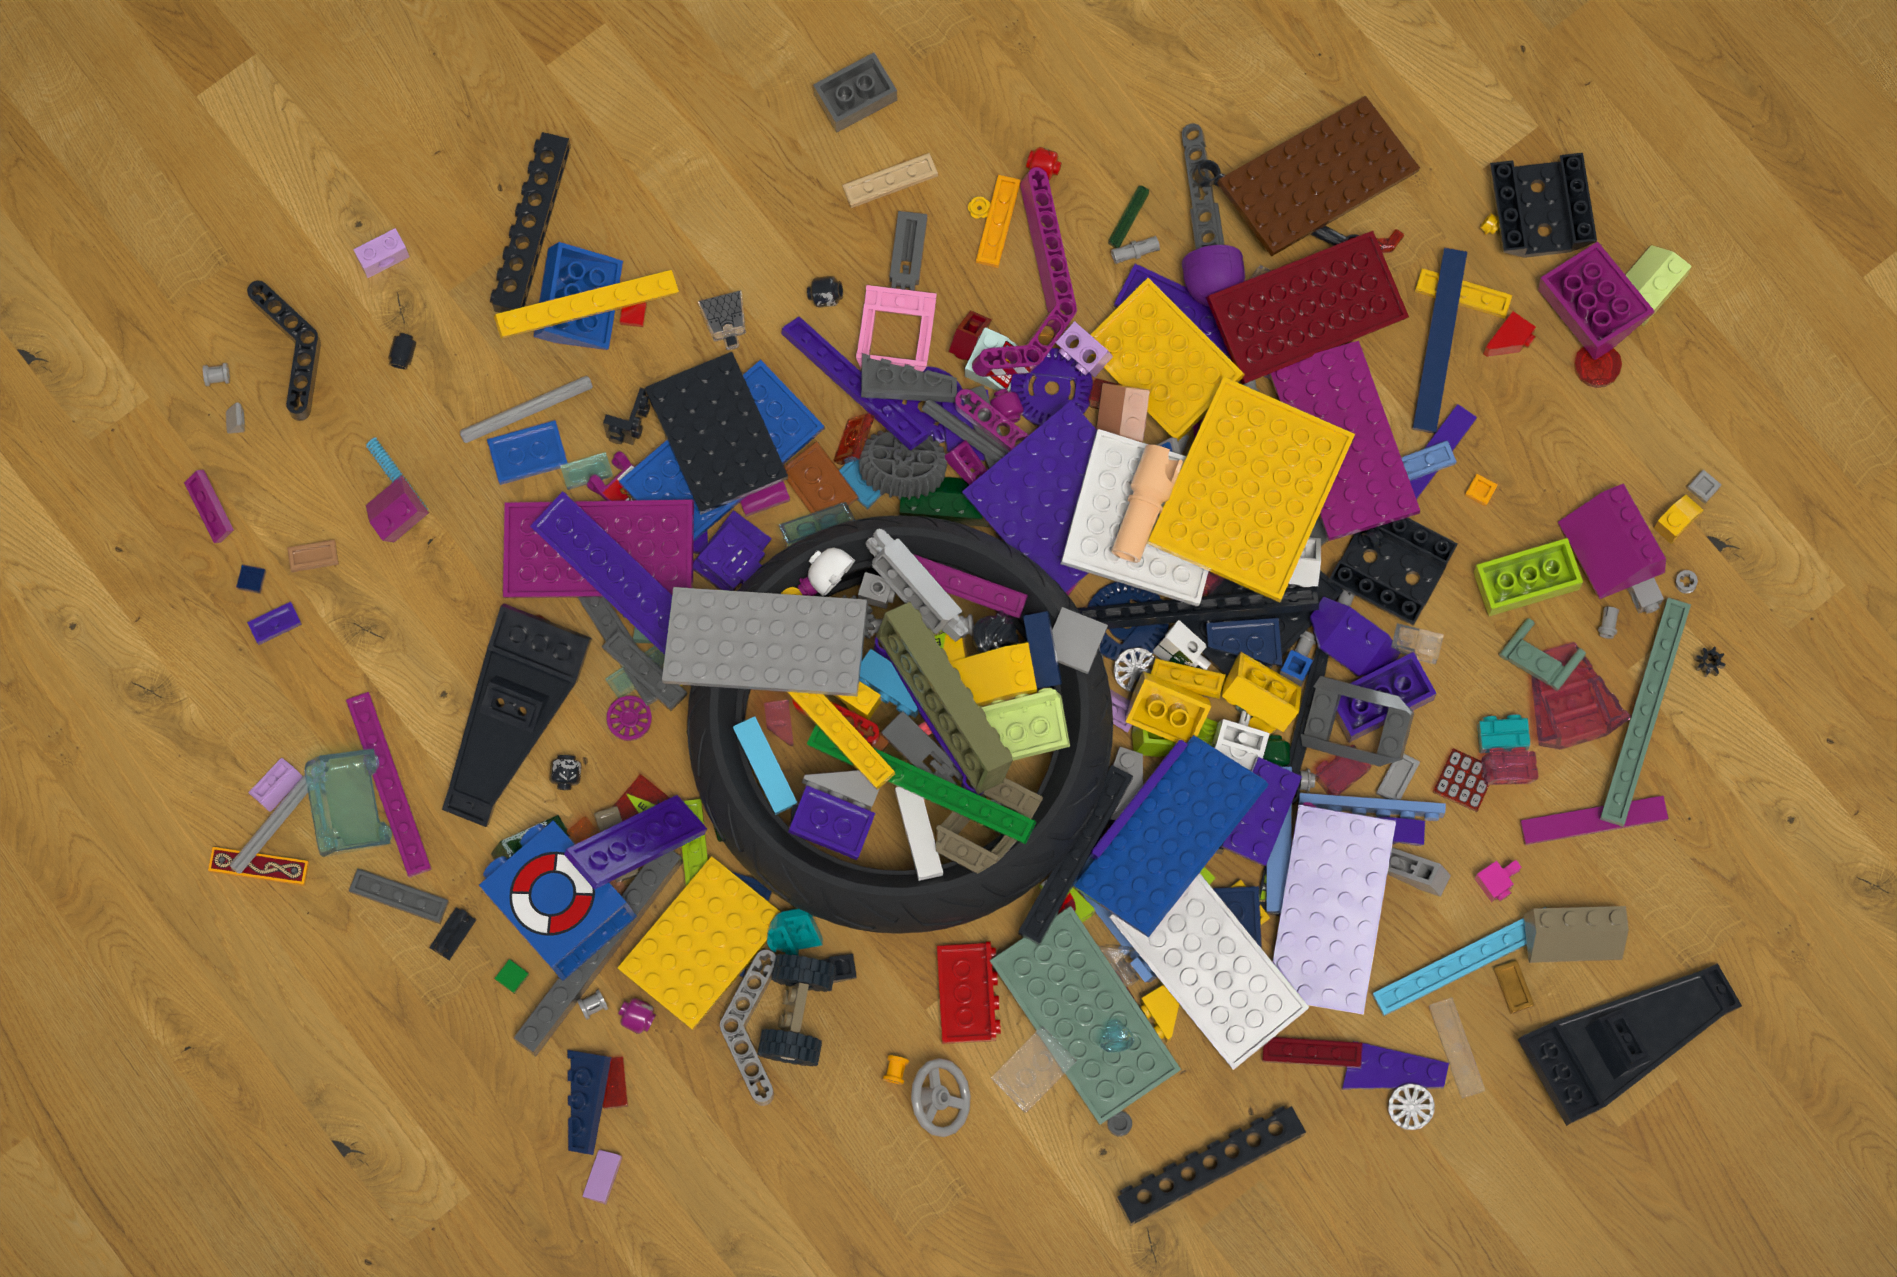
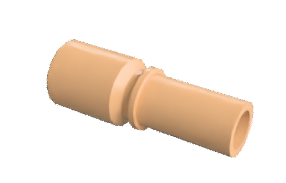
M1157 445L1145 446L1131 483L1133 495L1128 497L1129 505L1111 550L1115 556L1135 563L1140 562L1157 516L1163 511L1161 505L1170 498L1183 463L1182 460H1169L1168 454L1170 449Z

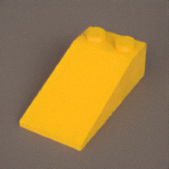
M1028 643L1005 646L950 662L952 667L958 670L965 687L971 690L973 699L978 706H989L996 700H1012L1020 694L1032 695L1037 693Z

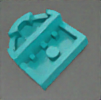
M800 909L781 912L773 918L768 928L767 944L773 952L779 950L788 955L799 956L800 949L823 946V937L813 916Z

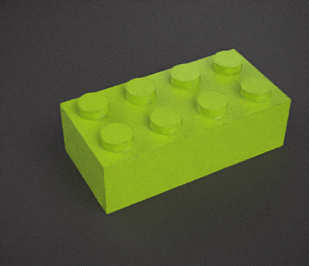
M1568 538L1477 564L1473 572L1488 616L1580 590L1583 584Z

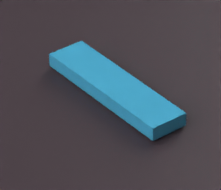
M754 716L733 726L775 815L791 808L792 805H798L756 717Z

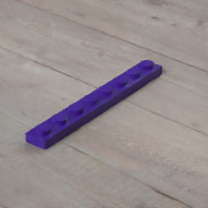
M797 317L782 327L781 334L910 451L928 439L929 433L892 399L861 397V371L801 317Z

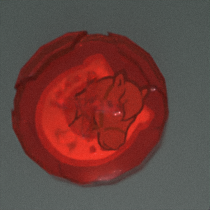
M1583 346L1577 352L1574 361L1575 373L1580 381L1594 388L1607 387L1614 383L1622 367L1621 356L1614 348L1594 360Z

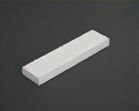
M896 787L895 794L918 880L943 876L924 799L900 787Z

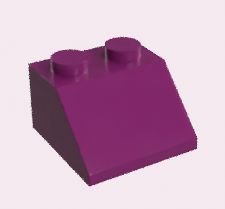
M403 476L398 477L366 505L369 522L382 541L393 543L429 514Z

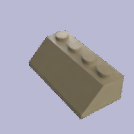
M1626 906L1538 908L1524 914L1529 963L1623 959L1629 931Z

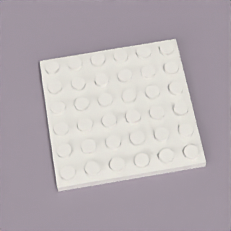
M1098 429L1095 434L1060 564L1199 606L1208 575L1207 570L1149 544H1146L1141 560L1138 563L1121 559L1111 552L1129 505L1128 497L1133 495L1131 483L1145 446L1148 444ZM1170 451L1168 454L1169 460H1182L1183 466L1186 456ZM1161 513L1158 514L1157 519H1156V521H1155V523H1154V526H1153V528H1152V531H1153V529H1154V527H1155V525H1156V522H1157V520H1158V518H1159V516H1160Z

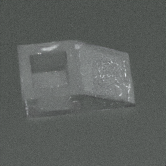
M1397 623L1391 647L1405 655L1414 652L1419 661L1436 665L1444 635Z

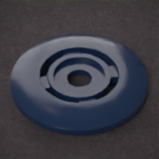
M1115 582L1099 590L1090 601L1088 607L1129 604L1130 601L1137 603L1162 601V599L1156 593ZM1169 624L1136 626L1129 629H1109L1113 637L1124 641V643H1117L1105 632L1100 644V653L1113 661L1124 650L1133 647L1143 648L1154 654L1153 650L1165 638ZM1136 651L1135 655L1138 660L1140 652ZM1126 654L1125 657L1131 662L1130 654Z

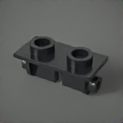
M456 907L429 948L450 961L476 922V919L471 917L465 910H460Z

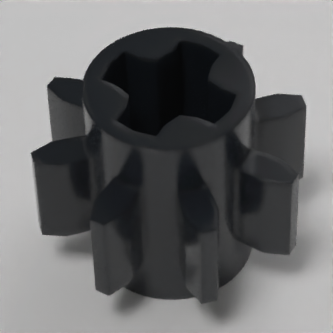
M1713 647L1710 651L1703 648L1701 650L1703 656L1697 655L1695 661L1699 662L1696 671L1701 670L1704 672V677L1711 673L1714 676H1718V668L1723 669L1726 665L1721 662L1724 653L1719 654L1716 652V647ZM1706 660H1713L1715 663L1713 665L1711 663L1707 664Z

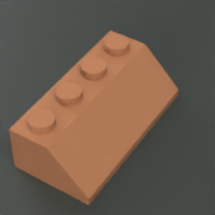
M1103 383L1096 430L1100 429L1143 443L1150 389Z

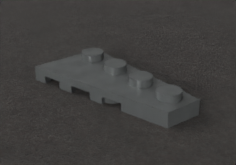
M862 353L861 397L918 401L931 399L935 402L955 403L957 378L929 370L926 372L917 371L913 366L906 364L905 367L891 364L890 360L883 358L881 361L871 359L870 355Z

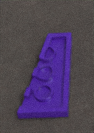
M1363 1043L1361 1068H1346L1342 1090L1396 1089L1407 1083L1419 1084L1426 1089L1444 1088L1449 1063Z

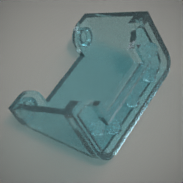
M374 749L320 755L305 764V778L316 841L322 857L391 844V829L385 822H379L371 775L378 769L379 760L374 753Z

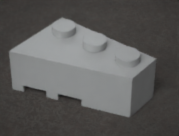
M1119 747L1113 766L1133 775V780L1110 819L1109 825H1113L1143 787V754L1123 747Z

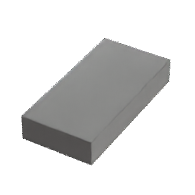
M1404 754L1401 761L1391 764L1376 794L1385 799L1401 800L1420 761Z

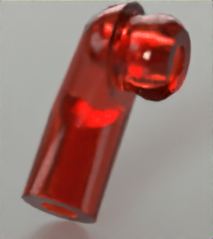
M1395 229L1389 238H1376L1382 253L1393 252L1403 239L1404 234Z

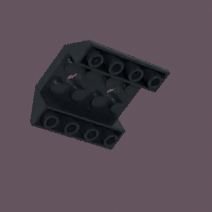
M1583 153L1560 155L1558 162L1515 167L1513 160L1490 163L1503 253L1523 258L1573 252L1597 242ZM1539 183L1543 186L1544 190L1536 193L1531 189V185ZM1540 227H1547L1551 234L1547 237L1541 236L1538 233V229Z
M1408 517L1374 527L1383 534V544L1380 548L1376 547L1371 550L1364 544L1362 534L1366 530L1355 533L1328 582L1414 626L1443 575L1458 543ZM1366 552H1373L1377 560L1373 563H1368L1364 560L1363 555ZM1415 574L1419 578V582L1416 585H1410L1406 581V576Z

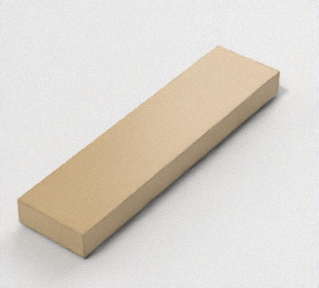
M930 153L842 186L849 205L853 208L938 176V172Z

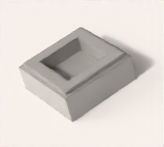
M1703 470L1687 489L1706 504L1721 487V484Z

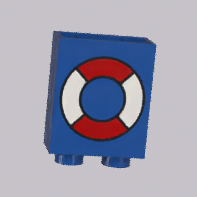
M552 821L546 827L538 824L529 829L521 839L520 844L523 847L509 859L502 856L491 862L483 873L485 880L479 886L557 976L564 981L637 916L610 883L595 890L564 855L566 849L575 844Z

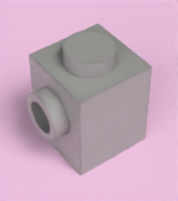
M865 572L858 593V599H865L870 605L887 609L888 603H893L896 592L881 576Z

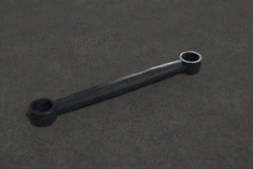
M1212 160L1201 161L1194 172L1195 181L1203 187H1211L1213 185L1219 187L1217 184L1218 180L1225 176L1220 173L1218 164ZM1200 169L1210 170L1214 178L1204 177ZM1324 226L1310 234L1334 246L1359 236L1351 234L1346 237L1328 226Z
M1318 645L1308 674L1290 745V764L1286 766L1292 767V772L1298 775L1307 747L1302 746L1301 734L1305 732L1316 689L1313 686L1320 676L1325 677L1329 655L1319 649ZM1299 787L1296 790L1295 798L1292 800V805L1296 803L1299 797Z

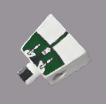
M1179 620L1165 634V638L1153 650L1156 656L1169 662L1207 670L1211 664L1210 661L1201 655L1206 648V644Z

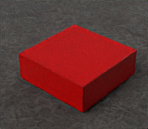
M644 302L622 308L620 325L644 327L647 303Z

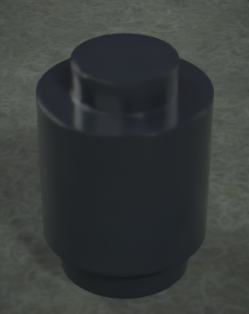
M399 333V336L393 337L388 356L390 366L407 370L408 365H411L417 343L413 340V336Z

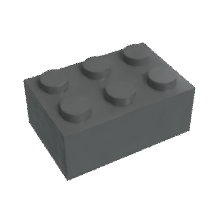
M875 53L813 84L814 96L836 133L897 101V89Z

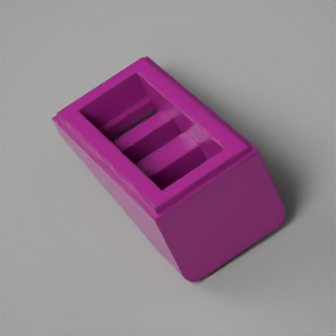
M966 440L953 447L945 455L947 463L969 485L977 480L976 476H981L987 471Z

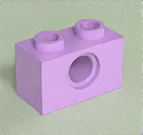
M396 228L353 249L367 278L409 258L407 249Z

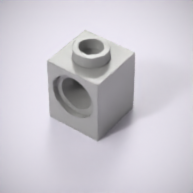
M1654 578L1627 588L1638 613L1644 611L1647 614L1652 613L1660 608L1659 605L1664 600Z

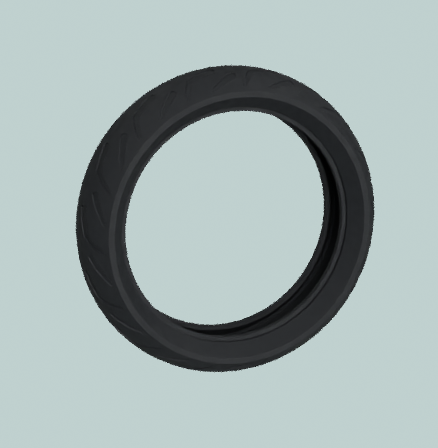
M877 516L838 524L814 533L776 554L749 577L738 590L741 592L781 594L790 587L799 589L798 585L801 584L800 578L804 579L808 576V570L812 565L809 562L810 558L818 550L822 553L828 548L843 550L855 562L827 595L822 596L818 592L815 596L830 597L843 590L861 585L865 572L881 576L872 566V560L875 558L874 555L866 547V541L871 537L874 538L873 533L880 528L889 534L893 540L899 538L913 554L1027 594L1028 597L1021 617L1017 618L1008 615L1009 618L1014 619V627H1016L1027 643L1028 639L1023 616L1049 611L1053 630L1062 607L1081 614L1071 598L1055 580L1033 560L1011 545L963 524L923 516ZM1098 648L1097 655L1088 674L1058 662L1062 684L1050 686V688L1056 690L1061 695L1070 747L1054 750L1048 771L1036 793L1042 796L1043 799L1032 817L1036 824L1026 845L1016 841L997 863L978 874L952 861L941 865L943 876L919 881L916 870H880L855 865L824 853L806 842L803 838L789 833V827L778 815H775L772 807L763 796L754 779L747 756L733 729V726L745 721L751 689L691 685L688 700L687 735L691 768L696 787L714 828L735 858L757 881L792 906L833 924L876 933H923L966 924L1009 905L1041 882L1072 849L1088 824L1104 787L1113 743L1112 698L1102 655ZM1001 834L983 848L991 852L1005 835Z

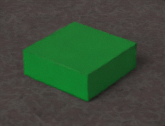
M509 959L494 979L515 994L527 979L529 973Z

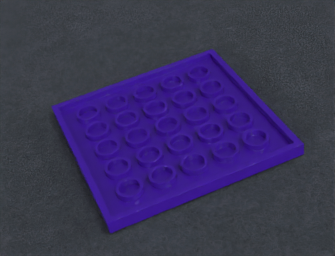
M1069 401L962 491L964 497L1004 542L1038 564L1060 585L1065 593L1089 574L1088 572L1060 563L1097 431L1072 401Z

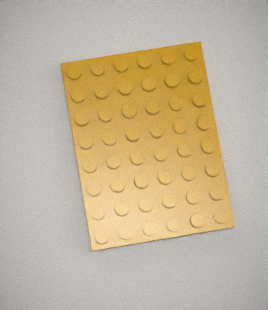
M1223 376L1178 474L1170 498L1166 501L1147 544L1280 602L1355 434Z

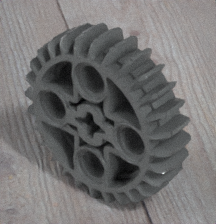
M886 429V433L880 430L877 435L872 434L871 438L865 441L859 456V470L862 474V479L866 480L867 486L873 487V491L880 490L881 495L887 493L890 498L898 496L899 500L901 497H907L910 500L911 496L919 499L920 494L926 497L929 492L933 493L936 488L940 487L941 482L945 478L947 461L945 460L944 448L939 446V441H933V436H929L928 439L910 451Z

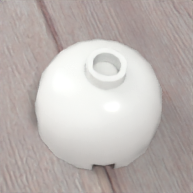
M828 548L822 553L818 550L809 560L812 564L808 570V578L811 585L822 596L827 595L838 584L844 573L849 571L855 560L841 549Z

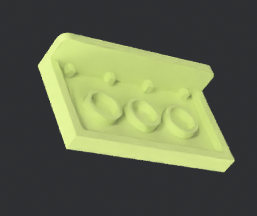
M1052 688L1041 689L1038 693L1032 695L1020 694L1015 696V699L1008 701L996 700L991 705L985 707L978 706L984 710L986 719L991 727L997 730L999 739L1004 747L1010 750L1013 761L1070 747L1062 698Z

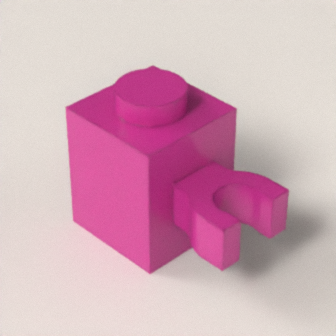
M1515 860L1503 869L1495 861L1479 872L1475 877V881L1491 903L1496 899L1502 901L1511 894L1510 890L1514 884L1510 877L1518 873L1522 867Z

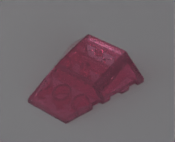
M1575 642L1543 652L1561 662L1562 666L1565 667L1579 647ZM1584 656L1558 691L1531 675L1538 746L1559 750L1605 737L1631 719L1629 713L1626 710L1624 711L1619 704V700L1614 693L1612 694L1606 687L1601 676H1598L1594 671L1592 664L1586 656Z

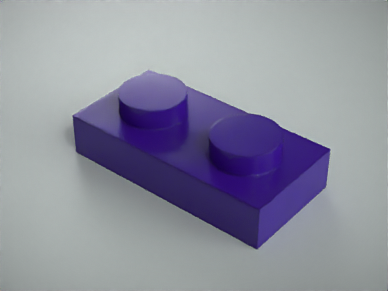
M291 602L247 622L258 645L302 625Z

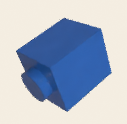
M1291 650L1281 669L1280 675L1302 686L1313 660Z

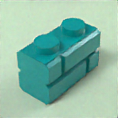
M1509 715L1507 719L1497 720V716L1483 717V721H1479L1477 725L1480 753L1528 751L1530 748L1528 718H1521V715Z

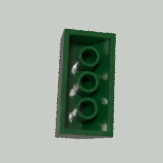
M945 477L940 487L936 488L933 493L929 492L928 496L925 497L920 494L919 499L911 496L910 500L907 497H901L899 514L901 516H923L944 519L966 526L990 527L962 494V491L969 486L963 478Z

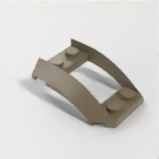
M1007 778L1004 779L1003 783L984 791L980 795L984 798L988 797L1032 819L1043 799L1042 796ZM952 812L941 825L936 827L938 842L936 841V852L976 874L997 863L1016 842V840L1004 836L990 852L958 835L970 819Z

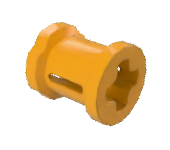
M888 1055L887 1060L889 1064L886 1075L883 1076L882 1080L892 1084L903 1085L905 1066L909 1064V1060Z

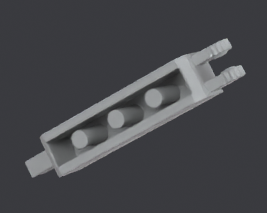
M877 529L873 533L874 538L871 537L866 541V547L875 557L872 560L874 569L905 604L911 602L913 607L919 610L922 615V621L933 633L937 634L940 631H944L955 642L962 638L968 632V629L959 618L962 612L961 608L899 538L893 540L884 530Z

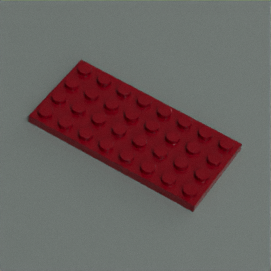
M1373 230L1206 297L1232 362L1245 374L1240 380L1242 385L1310 358L1315 353L1338 347L1409 318Z

